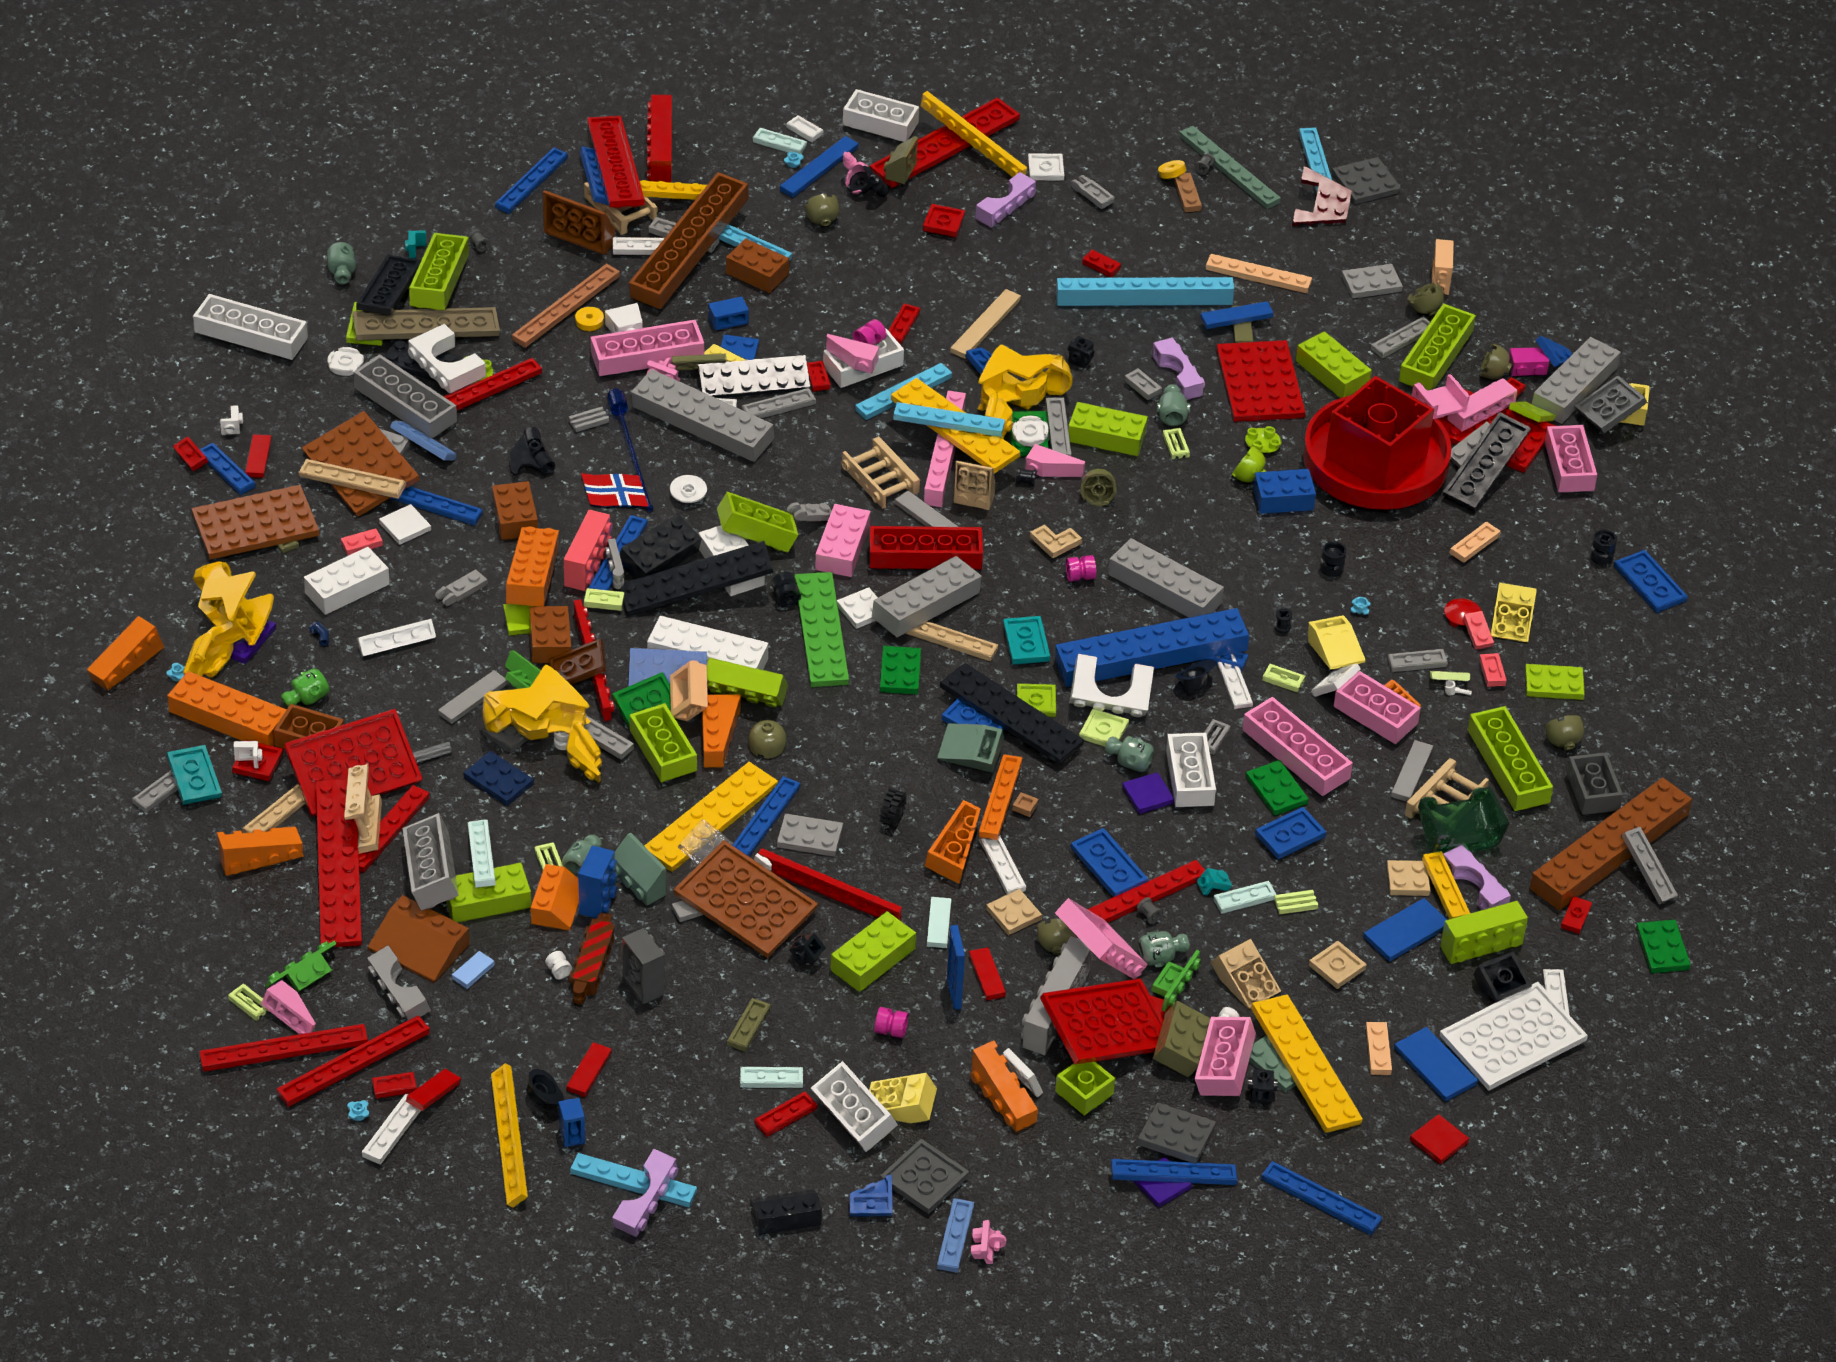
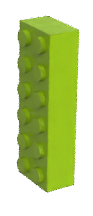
M440 233L433 234L409 287L410 306L445 310L469 256V237Z
M1443 303L1402 363L1399 382L1410 386L1421 383L1427 391L1435 389L1472 334L1476 315Z
M1506 706L1470 714L1468 732L1514 811L1550 803L1553 785Z

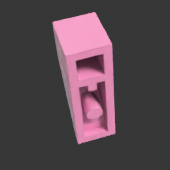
M827 334V351L853 369L872 374L879 360V346Z
M1035 444L1026 457L1025 469H1037V475L1042 477H1083L1085 461Z
M282 980L266 990L261 1003L262 1006L298 1034L311 1033L316 1023L297 991Z

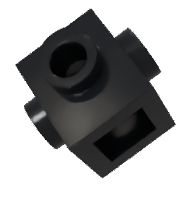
M1080 336L1071 341L1068 346V362L1085 368L1094 356V342Z
M815 933L804 936L801 934L793 940L794 944L790 947L789 951L800 965L812 964L818 960L826 947Z
M1253 1069V1076L1248 1077L1251 1101L1272 1103L1273 1091L1277 1092L1278 1079H1274V1070Z

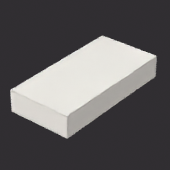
M798 115L787 122L786 128L810 142H814L823 135V129Z

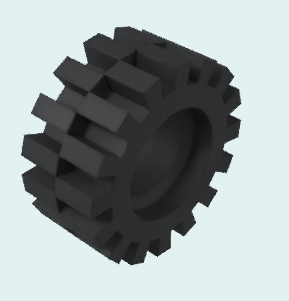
M892 788L887 791L880 811V822L895 827L899 824L907 801L905 792Z

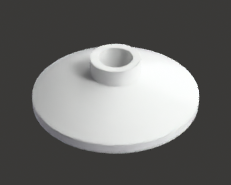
M683 475L672 481L670 493L680 502L695 503L705 497L707 486L697 476Z

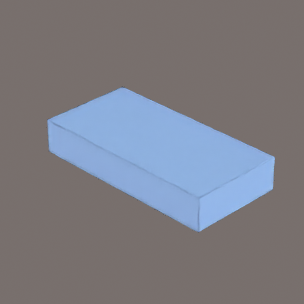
M478 951L452 974V979L468 989L495 965V962Z

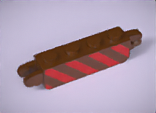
M600 912L597 919H592L590 926H586L584 933L585 941H581L579 947L580 955L575 957V970L571 971L569 975V983H572V992L574 994L573 1001L577 1005L584 1003L587 995L597 993L615 940V926L612 923V914Z

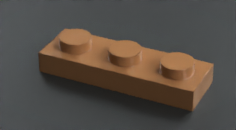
M1184 173L1173 178L1184 212L1201 211L1202 204L1191 173Z

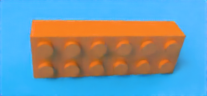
M531 526L521 528L506 583V604L544 607L559 551V530L552 528L539 529Z
M189 671L167 695L169 712L239 740L258 741V743L269 746L275 745L274 729L287 710Z

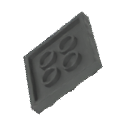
M1379 157L1332 168V175L1337 182L1352 190L1350 200L1354 205L1401 192V187Z
M1617 375L1576 404L1575 408L1577 412L1605 433L1648 402L1641 393Z
M1157 1102L1138 1137L1137 1145L1196 1164L1215 1129L1216 1121Z
M920 1139L880 1175V1181L885 1179V1176L892 1175V1189L929 1214L969 1177V1171Z

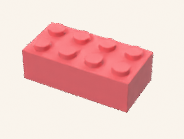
M588 510L564 557L565 587L586 591L588 585L592 583L594 573L598 572L601 559H605V547H608V539H613L610 536L612 530L610 514Z

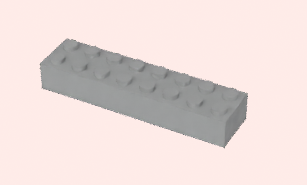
M653 369L647 373L631 392L633 407L750 461L755 462L774 440L772 423Z

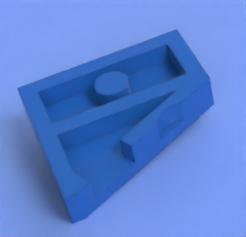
M724 335L721 348L745 360H755L759 339Z
M1543 336L1535 340L1554 367H1560L1572 355V352L1566 347Z
M982 347L967 350L965 355L980 374H982L992 356L989 351Z
M887 1175L885 1179L879 1182H873L866 1185L864 1189H858L850 1193V1216H892V1175Z

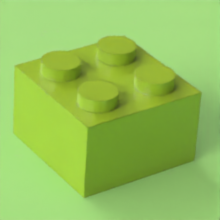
M1096 1062L1072 1064L1057 1075L1055 1092L1085 1116L1114 1094L1115 1078Z

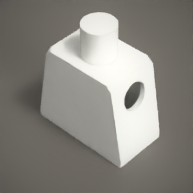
M635 303L605 310V325L612 333L641 329L642 318L638 304Z

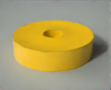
M1180 160L1164 163L1158 168L1159 176L1163 179L1178 177L1186 172L1185 163Z
M584 307L576 312L575 323L581 330L595 331L603 326L604 315L598 308Z

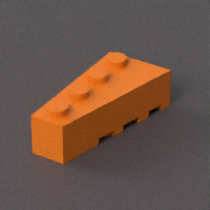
M138 616L87 669L91 680L109 691L161 651L164 645L156 627Z
M741 694L707 695L708 707L702 711L704 768L724 767L729 744L732 741L733 731L741 711Z
M965 800L962 801L929 849L924 867L958 884L960 883L981 808Z
M296 827L271 828L267 832L255 829L252 833L233 831V834L226 835L224 832H217L219 859L226 876L303 857L302 841Z
M993 1040L973 1050L970 1076L972 1081L982 1089L983 1095L993 1103L995 1110L1002 1114L1006 1124L1017 1132L1037 1122L1038 1109L1025 1088L1020 1089L1018 1077L1015 1072H1009L1006 1065L1007 1060L1004 1055L999 1056L996 1051L998 1046Z

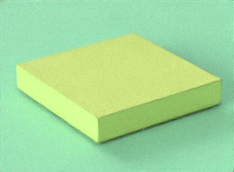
M1092 709L1079 733V737L1105 747L1109 737L1113 736L1117 737L1119 741L1121 740L1129 724V719Z

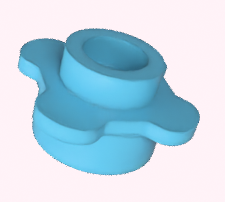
M788 152L784 162L791 168H797L800 166L804 156L796 152Z
M1357 597L1352 600L1353 607H1351V612L1364 615L1369 613L1368 607L1370 602L1366 598Z
M173 663L172 668L167 671V676L171 677L173 681L179 682L184 676L185 666Z
M362 1100L361 1102L348 1103L347 1106L350 1109L349 1118L361 1121L369 1116L367 1101Z

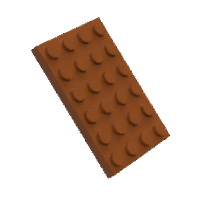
M365 411L302 447L303 453L309 460L404 480L406 482L404 489L420 480L419 475ZM330 484L356 517L361 516L391 498Z
M301 485L191 508L193 518L210 560L320 536L318 526Z
M725 840L679 883L673 891L674 895L766 958H769L818 908L817 902Z

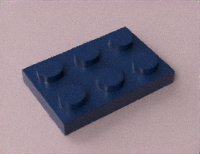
M491 751L464 772L465 779L506 806L534 785L532 777Z

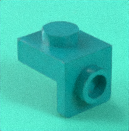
M408 231V240H405V251H409V258H416V246H427L426 231Z
M1207 868L1197 880L1203 895H1208L1213 888L1229 891L1232 887L1228 874L1223 870Z

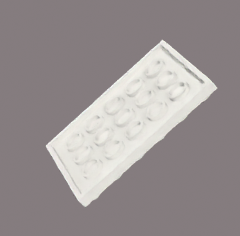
M1539 982L1532 984L1531 988L1506 997L1440 1031V1037L1488 1091L1587 1041L1588 1036Z

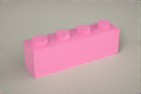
M1502 378L1470 395L1467 410L1450 414L1447 420L1462 432L1508 408L1511 402H1516L1517 389Z

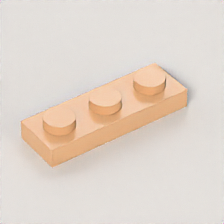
M1485 522L1450 549V554L1465 563L1500 536V530Z
M1366 1022L1370 1074L1391 1075L1392 1066L1387 1022Z

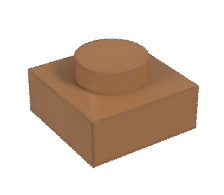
M1020 793L1012 805V810L1030 817L1037 807L1039 799Z

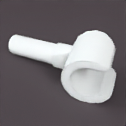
M1452 680L1446 681L1445 693L1451 696L1455 693H1461L1471 696L1472 691L1456 687L1455 682Z

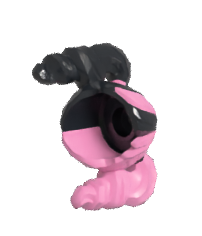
M844 152L843 163L849 170L845 182L848 190L852 194L857 195L873 190L879 196H886L889 191L886 183L878 175L874 174L868 165L863 162H857L850 152Z

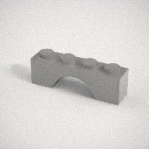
M389 946L367 958L370 963L368 967L373 977L377 976L379 978L377 982L381 989L388 991L386 995L392 1005L397 1004L396 1010L401 1018L406 1017L407 1020H410L418 1015L421 1017L431 1011L427 1000L417 986L401 987L396 984V979L401 973L402 967Z

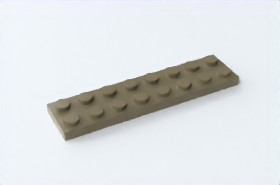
M496 307L394 310L391 315L387 316L373 312L353 311L352 316L356 340L413 339L443 324L455 333V338L500 336Z

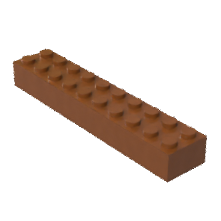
M717 172L629 282L630 298L661 309L749 199L748 183Z
M1662 777L1532 873L1530 889L1560 911L1571 903L1573 896L1579 897L1633 857L1621 835L1641 827L1648 842H1653L1689 815L1692 798Z

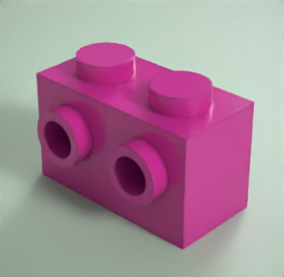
M1540 347L1510 348L1509 363L1512 364L1510 369L1512 376L1547 375L1549 359Z

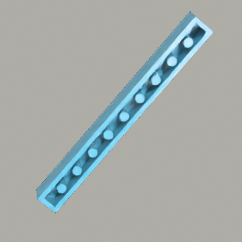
M1233 277L1057 278L1056 285L1057 306L1233 305L1234 297Z

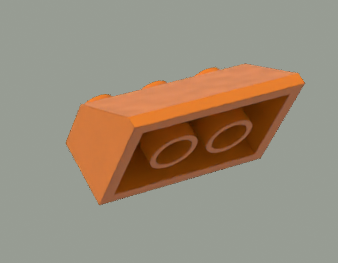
M545 864L531 905V924L571 930L579 906L578 878L566 867Z

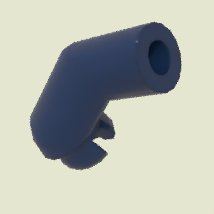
M313 622L309 626L310 632L312 634H319V644L321 646L328 645V629L320 622Z

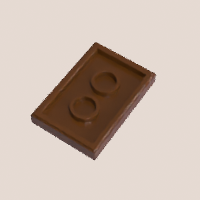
M598 639L549 659L550 667L556 670L570 685L606 671L603 641Z

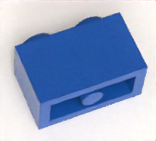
M743 297L709 303L708 317L714 330L748 324L749 309Z
M579 1098L559 1101V1129L565 1147L585 1143V1116Z

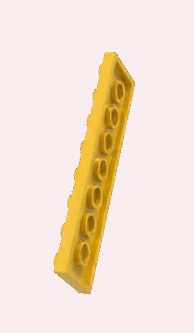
M915 378L891 394L890 400L896 404L899 402L966 413L918 378ZM927 425L981 465L993 468L994 474L1020 457V451L999 436Z
M748 762L644 846L666 869L673 872L773 791L778 784V780L751 762Z
M1288 994L1252 1003L1251 1010L1324 1132L1328 1133L1361 1124L1363 1118Z

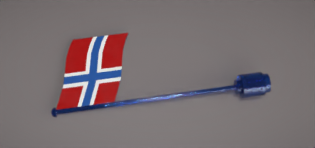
M615 388L608 392L607 401L611 413L620 415L638 475H592L581 473L590 506L636 507L652 511L654 507L650 503L623 416L628 410L624 392Z

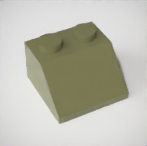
M914 136L899 144L896 150L891 152L890 160L886 161L884 165L885 179L902 184L906 183L917 164L918 137Z

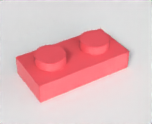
M375 528L341 538V544L348 556L366 547L373 549L383 546V540Z
M1483 612L1464 614L1463 619L1474 649L1493 647L1494 641Z
M1499 653L1480 654L1479 661L1487 687L1506 686L1507 680Z

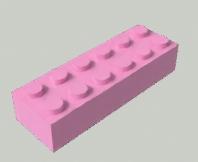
M696 320L592 336L591 355L599 376L647 369L649 360L659 363L660 360L665 361L666 358L672 359V356L704 355V341Z
M1269 698L1244 714L1242 730L1321 796L1326 795L1351 778L1353 762L1275 698Z

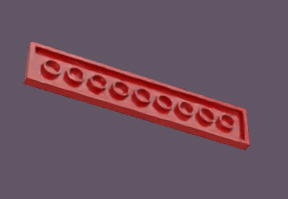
M997 97L963 115L962 118L988 137L1020 120V114ZM946 125L918 139L917 164L908 179L968 148L971 144L950 130ZM890 155L869 167L883 182L893 188L901 183L885 179L884 165L886 161L890 160Z
M622 117L587 118V125L609 207L621 208L645 205V199Z
M348 779L316 781L321 944L326 941L331 943L335 940L337 944L334 947L362 945L359 849L357 848L358 827L354 819L345 820L344 818Z

